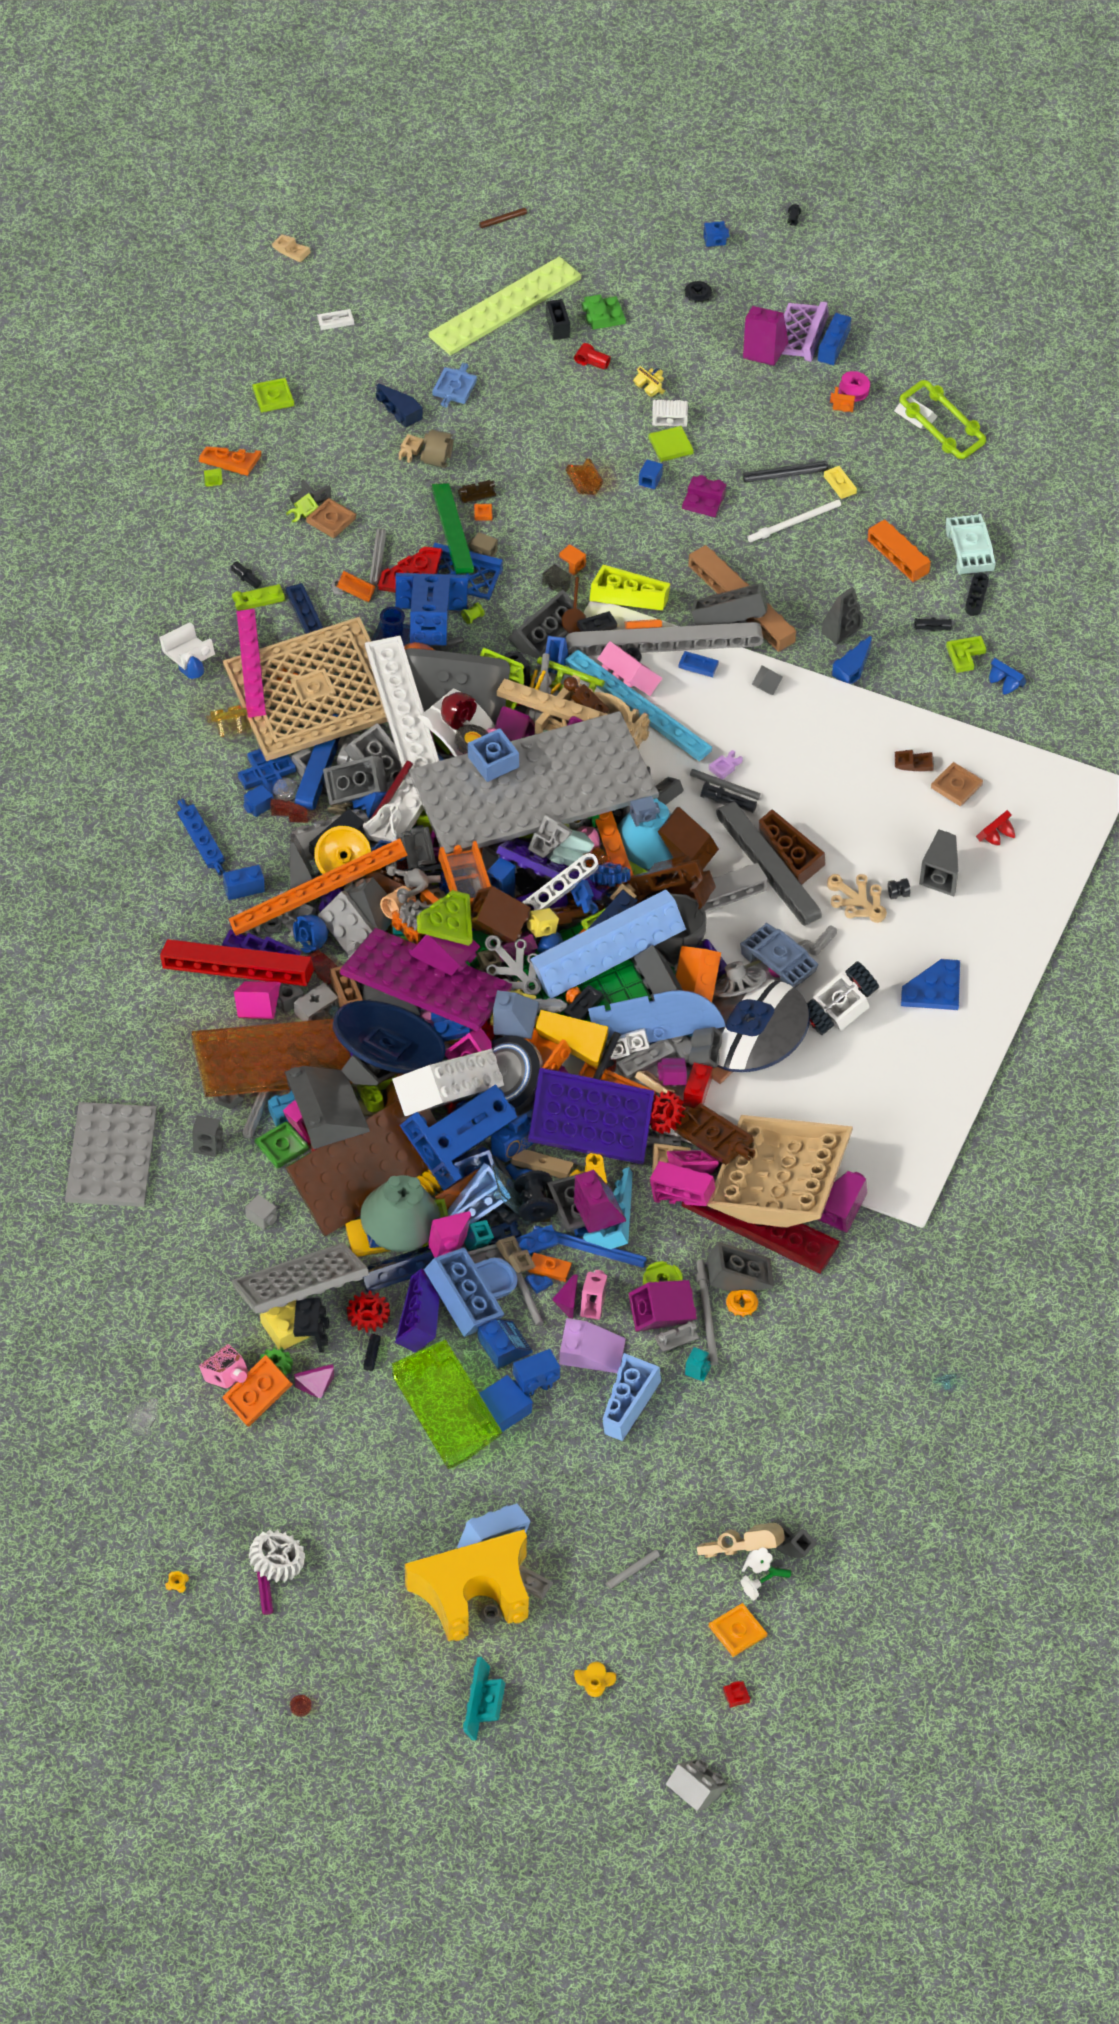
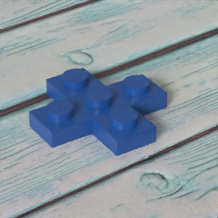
M261 749L247 753V759L252 767L238 772V778L245 790L262 784L273 796L287 791V786L281 777L296 772V767L289 755L266 761Z

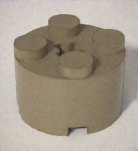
M434 429L426 433L423 441L426 444L425 451H422L420 460L424 461L425 464L446 468L448 463H445V461L452 454L454 439L450 438L453 434Z

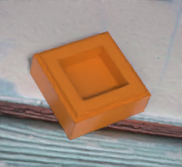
M474 504L475 521H492V504Z

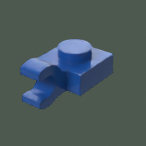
M581 880L571 890L577 906L582 907L585 914L591 910L592 915H594L599 910L598 906L591 900L594 894L588 881Z

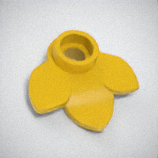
M595 1661L588 1665L587 1670H575L574 1678L577 1684L585 1687L588 1695L599 1697L603 1694L606 1687L612 1686L616 1682V1673L606 1672L604 1664Z

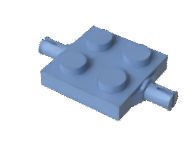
M462 363L460 369L445 367L432 390L433 396L444 398L441 402L442 407L445 406L447 408L450 401L466 403L477 382V376L466 372L469 367L467 363Z

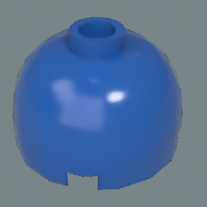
M313 914L298 916V921L293 924V934L296 943L300 941L304 948L300 949L304 953L321 949L326 944L329 933L325 922L319 916Z

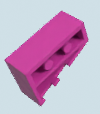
M659 1161L650 1177L653 1198L656 1203H660L661 1200H669L670 1204H675L676 1201H684L685 1205L706 1206L715 1190L713 1176L708 1173L693 1171L690 1168L679 1167L672 1163Z

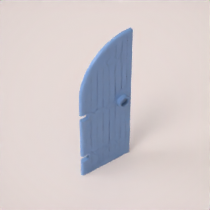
M682 990L653 994L654 1001H649L648 996L611 1003V1010L605 1011L604 1005L588 1008L591 1023L608 1027L609 1034L607 1040L611 1039L614 1032L623 1035L645 1028L648 1041L651 1043L693 1034L696 1029L711 1027L717 1029L726 1026L722 1014L711 1001L697 993Z

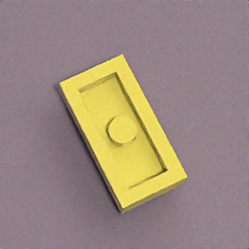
M840 466L824 471V478L841 499L856 494L857 488Z

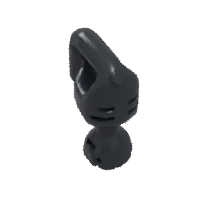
M505 1201L490 1211L491 1214L483 1216L476 1222L487 1220L489 1227L493 1221L510 1225L520 1218V1207L510 1201Z

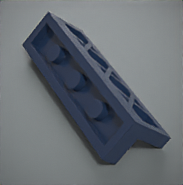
M429 1245L367 1265L369 1275L364 1276L362 1279L365 1291L367 1293L369 1291L372 1292L411 1279V1276L420 1269L424 1270L434 1259Z

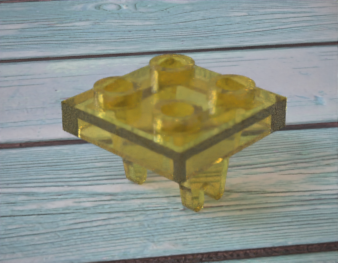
M241 705L228 707L227 712H223V709L210 711V715L206 716L207 723L216 722L219 736L225 737L222 720L234 718L237 733H242L240 716L248 715L246 708H241Z

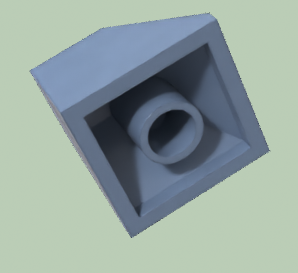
M497 990L493 1007L494 1035L518 1036L532 1039L539 1002L515 992Z

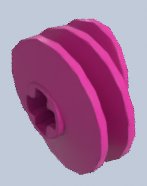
M850 371L842 376V380L839 383V394L855 396L854 402L864 400L869 395L870 381L866 375Z

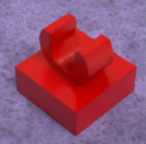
M736 1681L730 1685L723 1686V1691L730 1708L750 1703V1697L744 1681Z

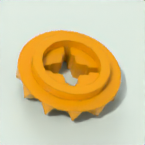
M751 1290L731 1291L727 1296L726 1305L728 1311L733 1312L735 1316L741 1315L744 1317L748 1314L751 1316L757 1310L758 1298ZM741 1298L745 1303L744 1308L739 1304Z

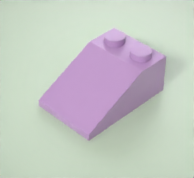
M566 1318L559 1364L618 1373V1369L621 1367L626 1338L587 1321Z

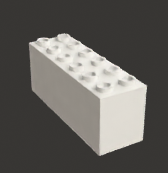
M492 1049L431 1064L392 1079L405 1116L475 1097L495 1084L498 1088L504 1086L503 1076L499 1071L497 1059Z

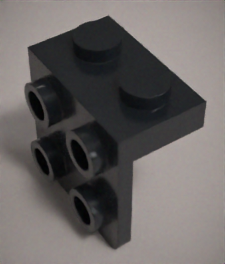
M320 1298L296 1300L294 1337L315 1336L319 1352H324V1346H328L326 1329H329L330 1326L329 1317H326V1306H322Z

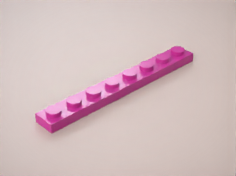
M255 609L237 611L246 709L247 716L250 718L266 715Z

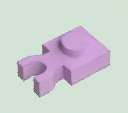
M732 750L726 758L722 755L709 764V770L720 779H724L735 771V766L742 763L743 757L734 758L735 751Z

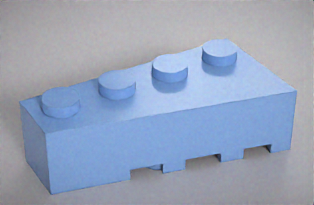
M625 1353L623 1354L621 1367L618 1369V1376L613 1385L612 1395L609 1398L603 1417L604 1434L620 1441L624 1440L661 1382L660 1368Z

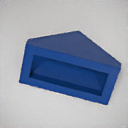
M548 636L545 653L550 655V661L564 666L566 665L565 659L569 657L566 638ZM548 668V673L557 674V670Z

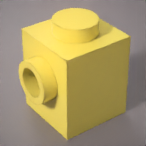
M550 908L530 911L527 928L535 937L549 936L556 933L559 918Z

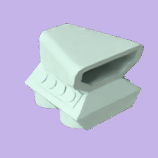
M570 829L572 834L546 857L555 863L570 866L581 858L584 853L590 852L594 847V843L585 833Z

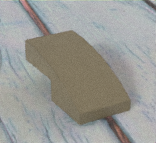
M515 1236L501 1239L495 1243L505 1260L518 1273L536 1267L529 1252L521 1250Z

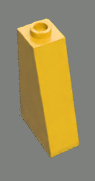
M541 1010L540 1015L536 1017L534 1026L538 1034L544 1039L557 1044L562 1039L566 1040L571 1049L570 1054L594 1068H598L609 1034L608 1027Z

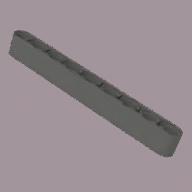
M733 801L716 809L719 821L753 864H759L768 879V883L799 922L805 926L820 919L822 913L818 905L741 808Z

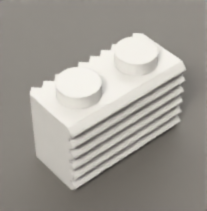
M653 400L652 426L687 427V401Z

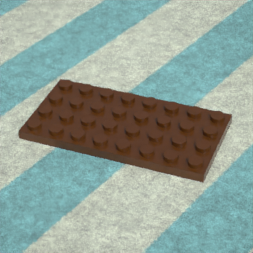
M399 1099L365 1119L370 1132L316 1148L285 1167L324 1236L360 1216L362 1205L367 1196L387 1182L391 1176L405 1175L416 1178L419 1175L422 1176V1173L425 1171L428 1172L429 1168L400 1127L411 1115H404ZM430 1110L419 1112L425 1118L428 1128L437 1123Z

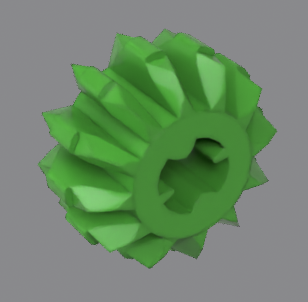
M273 1347L272 1351L266 1349L265 1354H261L260 1360L267 1355L286 1377L287 1374H291L293 1360L290 1358L289 1351L284 1352L283 1347L279 1350Z

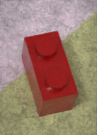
M693 1063L684 1090L683 1105L694 1108L700 1103L704 1105L712 1081L713 1067Z

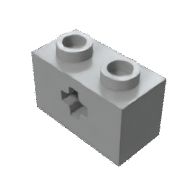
M325 983L314 987L309 993L299 997L294 1002V1014L308 1027L338 1008V996Z

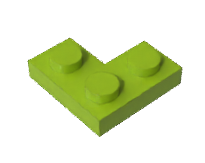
M982 636L947 641L946 643L956 673L974 670L971 656L986 654V647Z

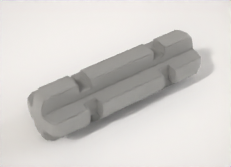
M832 925L828 926L826 931L815 941L816 943L810 946V953L817 956L832 940L831 938L835 937L837 929Z

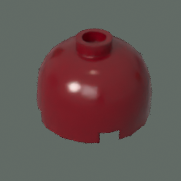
M455 692L446 696L441 706V717L444 722L454 730L463 728L465 726L463 723L466 720L470 722L476 712L477 703L474 702L475 699L463 692Z

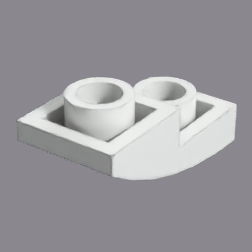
M645 1028L621 1035L611 1060L629 1056L632 1052L648 1049L650 1045Z

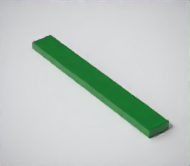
M432 484V493L456 574L474 573V566L450 484Z

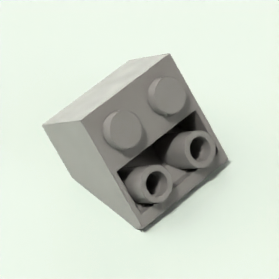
M698 1758L678 1764L666 1783L670 1789L696 1811L706 1809L729 1787V1784L724 1781L725 1779L722 1775L713 1772L705 1761Z

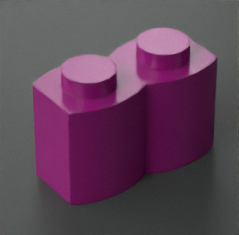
M661 1058V1062L657 1063L659 1081H662L663 1086L686 1085L687 1070L685 1058Z

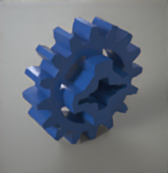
M608 862L599 865L598 869L590 875V880L599 883V885L613 887L630 880V869L628 867L622 868L621 864Z

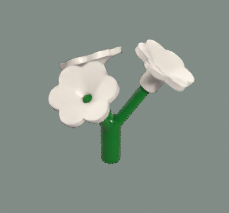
M766 1548L750 1551L742 1569V1572H744L749 1566L755 1573L769 1571L770 1573L760 1580L752 1581L747 1576H744L740 1581L744 1587V1592L753 1601L759 1596L757 1588L761 1587V1584L774 1576L786 1578L791 1576V1570L774 1568L770 1565L773 1556L768 1553Z

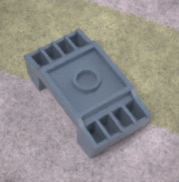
M765 923V925L740 943L741 954L750 963L758 958L780 976L781 982L787 983L794 988L815 973L819 965L803 947L783 931L774 928L768 923Z

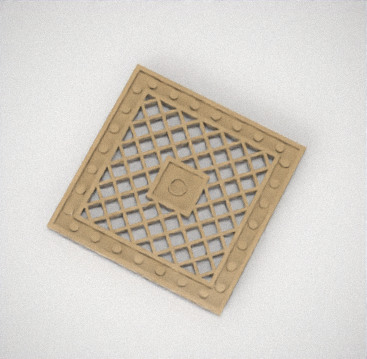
M360 617L259 649L262 681L265 683L263 687L264 696L266 694L271 695L270 698L264 697L266 715L250 718L247 716L241 655L223 661V666L266 761L370 728L377 723L388 722L365 649V643L371 642ZM340 643L346 644L345 647L339 646ZM325 648V649H328L329 651H328V652H324V651H322V650ZM334 652H339V656L335 655ZM306 654L312 655L310 658L305 657ZM346 654L351 655V658H346ZM318 657L323 658L322 661H319V660H316V659H317ZM289 659L294 660V663H289ZM329 660L335 661L333 664L328 663ZM300 663H305L306 665L303 667V666H300L299 664H300ZM340 663L346 664L345 667L339 666ZM274 665L277 666V668L273 669L271 668V666ZM311 666H316V670L311 669ZM352 666H353V667H357L356 670H352V669H350V668H351ZM283 668L289 669L287 672L282 671ZM295 671H296V672H300L299 675H295V674H293V673H294ZM334 672L340 673L339 676L333 675ZM266 674H270V675H271L270 678L264 677V676H265ZM346 675L351 676L350 679H347V678H344V677H345ZM277 677L283 678L281 681L276 680ZM357 678H360V679H363V680H362V682H358V681H356V679H357ZM344 684L345 687H339V685ZM271 686L277 687L275 690L270 689ZM355 687L357 689L356 691L350 690V688ZM282 689H287V693L281 692ZM363 690L368 691L367 694L361 693V692H362ZM345 696H350L351 698L348 700V699H345L344 697H345ZM276 698H282V700L276 701ZM357 699H361L362 702L359 703V702H356V700H357ZM288 700L293 701V704H287ZM328 701L334 702L333 705L327 704ZM368 702L374 703L373 706L367 705ZM340 704H341V705H345L344 708H340V707H338V706H339ZM273 706L276 707V709L271 710L270 707ZM311 707L316 708L315 711L309 710V709H310ZM351 707L356 708V711H351ZM282 709L288 710L287 713H282ZM322 710L328 711L327 714L321 713ZM295 712V713H298L299 715L296 717V716H293L292 714ZM334 713L339 714L338 717H334L332 715ZM305 715L309 716L310 719H304ZM276 718L282 719L280 722L275 721ZM320 719L322 721L321 723L315 722V720ZM288 721L293 722L292 725H287L286 723ZM299 724L304 725V728H298ZM282 730L287 731L286 734H282L280 732Z

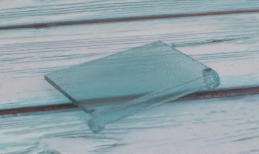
M493 1164L492 1168L498 1188L494 1193V1197L501 1199L519 1215V1208L525 1203L522 1202L521 1194L515 1190L514 1182ZM523 1220V1222L527 1225L531 1223L529 1221Z

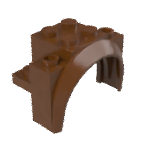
M689 855L657 862L648 872L633 875L629 880L631 886L636 890L634 893L636 895L635 899L638 900L637 904L667 890L670 894L687 895L697 900L699 904L698 909H701L716 888L710 870L703 872L699 859L691 861Z

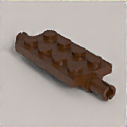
M702 1103L695 1108L682 1104L686 1108V1110L682 1111L685 1117L680 1118L681 1125L676 1124L675 1133L725 1165L737 1155H741L748 1161L752 1160L750 1157H755V1150L749 1147L754 1142L752 1135Z

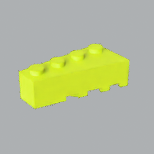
M602 565L591 584L589 601L663 611L668 602L670 583Z

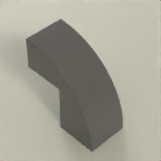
M779 1518L771 1522L779 1524L784 1530L785 1541L775 1549L787 1556L803 1558L817 1544L804 1528L792 1533Z

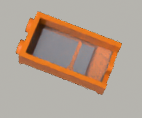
M473 841L471 850L462 851L461 845H457L451 854H446L444 847H440L438 859L441 863L449 891L454 890L470 894L471 906L477 891L491 886L477 841Z

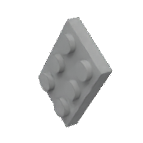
M341 891L318 914L346 953L349 944L359 941L361 945L375 929L346 891Z

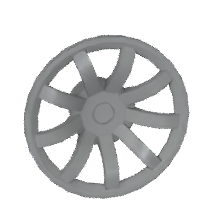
M741 961L732 962L725 966L727 977L716 981L714 995L718 997H731L747 993L763 984L767 974L765 970L760 968L745 969ZM742 980L750 985V987L745 989ZM737 982L740 991L733 992Z

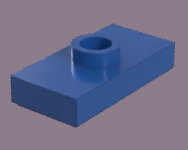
M684 651L678 668L713 678L719 665V660Z

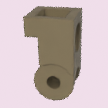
M486 950L478 952L477 959L480 964L477 966V970L486 972L487 967L491 964L501 967L502 960L496 951ZM491 966L489 968L490 973L494 974L496 972L495 967Z

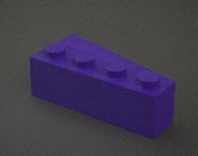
M420 1269L411 1276L395 1343L413 1352H417L422 1347L424 1348L435 1339L437 1331L440 1296L423 1269Z

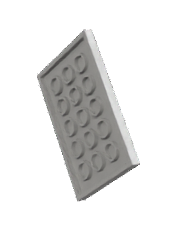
M79 1102L65 1196L66 1203L145 1206L157 1106Z
M342 1242L234 1279L232 1284L255 1313L262 1314L268 1312L271 1308L286 1306L288 1302L304 1300L309 1295L324 1293L326 1289L338 1288L350 1281H359L364 1276L369 1275L362 1261Z

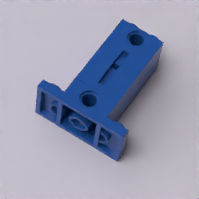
M396 573L395 608L411 609L410 643L446 645L449 610H467L468 575Z
M495 1084L429 1128L425 1118L418 1112L411 1115L400 1127L442 1189L446 1190L462 1178L459 1168L452 1161L507 1126L518 1116L516 1115L515 1108L505 1099L502 1089L498 1088Z

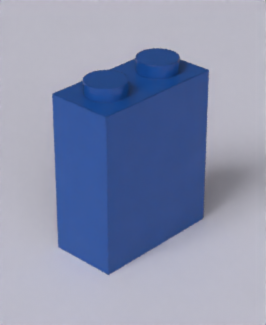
M506 1375L469 1399L468 1410L494 1438L531 1414L533 1401L528 1394L522 1392L517 1381L512 1380Z

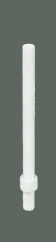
M838 499L769 528L759 529V532L747 537L748 541L751 543L760 538H768L770 534L841 506V502Z

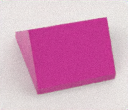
M244 981L234 991L238 1017L274 1019L281 983Z
M703 1150L667 1151L669 1163L683 1168H690L700 1173L711 1175L719 1164V1160Z

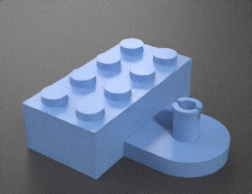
M465 1247L435 1257L424 1269L464 1337L478 1332V1327L494 1319H501L504 1312L496 1299L509 1295L517 1285L516 1272L508 1262L500 1258H490L474 1264Z

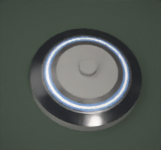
M504 1036L491 1042L499 1071L503 1076L504 1086L499 1088L504 1092L508 1103L518 1111L528 1105L535 1097L539 1069L543 1067V1060L538 1049L530 1041L518 1036Z

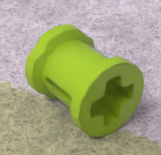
M478 602L474 603L467 610H461V616L467 624H471L476 618H481L485 615L484 609Z

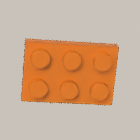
M265 1355L247 1372L246 1380L243 1383L237 1382L222 1398L249 1427L293 1384L275 1363Z

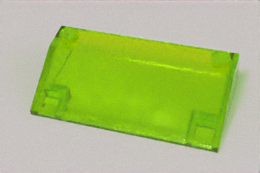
M446 1339L391 1364L393 1379L447 1469L467 1461L502 1435L500 1427Z

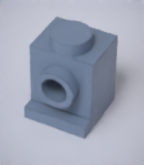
M652 796L630 801V815L636 827L641 822L656 819V814L660 813L659 805L657 802H654Z

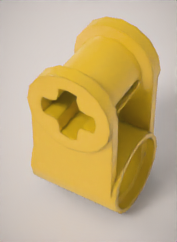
M588 1154L585 1172L594 1170L607 1184L603 1157L599 1154Z

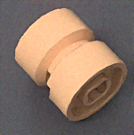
M400 886L381 899V909L388 918L392 919L393 911L400 914L401 906L404 904L398 900V889L404 888L409 892L411 891L410 888ZM415 895L407 898V902L409 903V900L416 902Z

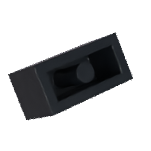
M563 299L546 301V319L553 340L570 338V321Z

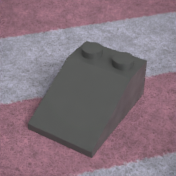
M369 756L323 769L330 805L353 802L374 792L388 791L381 757Z
M291 834L290 890L318 877L314 876V869L295 834Z
M575 1175L547 1183V1198L556 1201L558 1210L555 1215L566 1231L585 1227L574 1204Z
M717 1242L707 1256L710 1286L726 1291L774 1288L771 1260L768 1257L721 1242Z

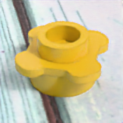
M180 1571L170 1572L169 1581L165 1585L166 1589L177 1590L179 1593L186 1590L185 1584L189 1580L188 1575Z

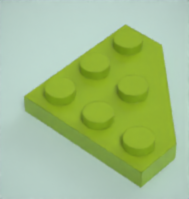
M452 890L445 897L440 898L429 908L420 912L417 916L418 933L469 946L473 942L470 894Z

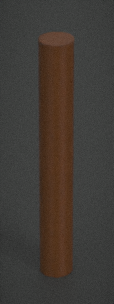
M524 207L479 222V226L482 229L527 214V210Z

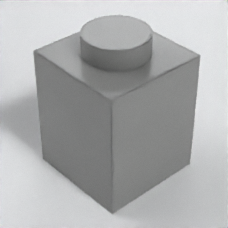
M257 1195L245 1207L246 1218L263 1230L269 1225L272 1226L277 1219L276 1206L260 1195Z

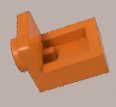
M835 387V393H831L830 403H833V410L853 412L855 396L838 394L839 387Z

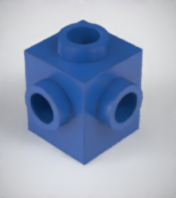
M724 221L704 223L703 236L706 247L726 245V239L729 238V229L725 227Z

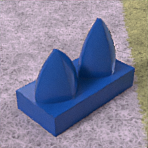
M993 659L989 680L990 683H995L1006 677L1002 687L1003 695L1009 694L1019 686L1023 687L1026 684L1024 675L998 659Z
M552 1224L516 1238L521 1250H527L530 1255L559 1245Z

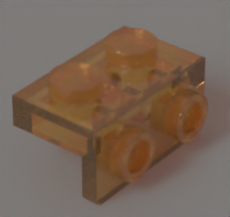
M587 458L583 465L568 464L565 469L579 494L595 495L603 484V480L591 459Z

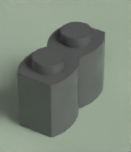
M711 1027L694 1030L691 1037L692 1048L688 1055V1061L691 1066H693L694 1062L713 1068L718 1066L719 1049L722 1044V1033L718 1029Z

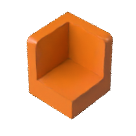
M571 544L559 553V557L569 563V573L574 576L586 566V554Z

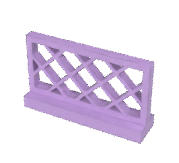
M820 302L819 306L788 303L784 314L785 324L791 320L795 322L789 326L786 324V330L790 333L788 341L794 338L796 342L788 343L782 354L804 356L806 361H812L829 316L827 302ZM791 309L799 310V312L792 314ZM810 311L815 312L814 314H812V315H810V316L807 314V313L810 312ZM802 315L805 317L804 319H802V320H800V321H798V320L796 319V318H798V317H800V316H802ZM807 322L811 323V325L804 328L803 324ZM797 327L801 329L797 332L792 331V329ZM804 333L807 335L802 339H799L798 337ZM799 345L802 346L801 350L793 349Z

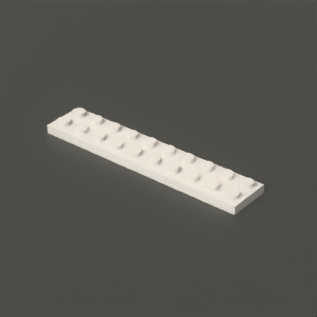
M401 636L366 642L365 649L401 767L403 768L407 760L413 763L411 769L438 762L439 758L430 729L419 718L424 713ZM408 772L405 777L406 783L413 784Z

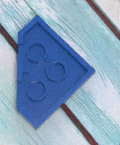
M940 959L903 985L901 990V1006L958 1010L960 960Z

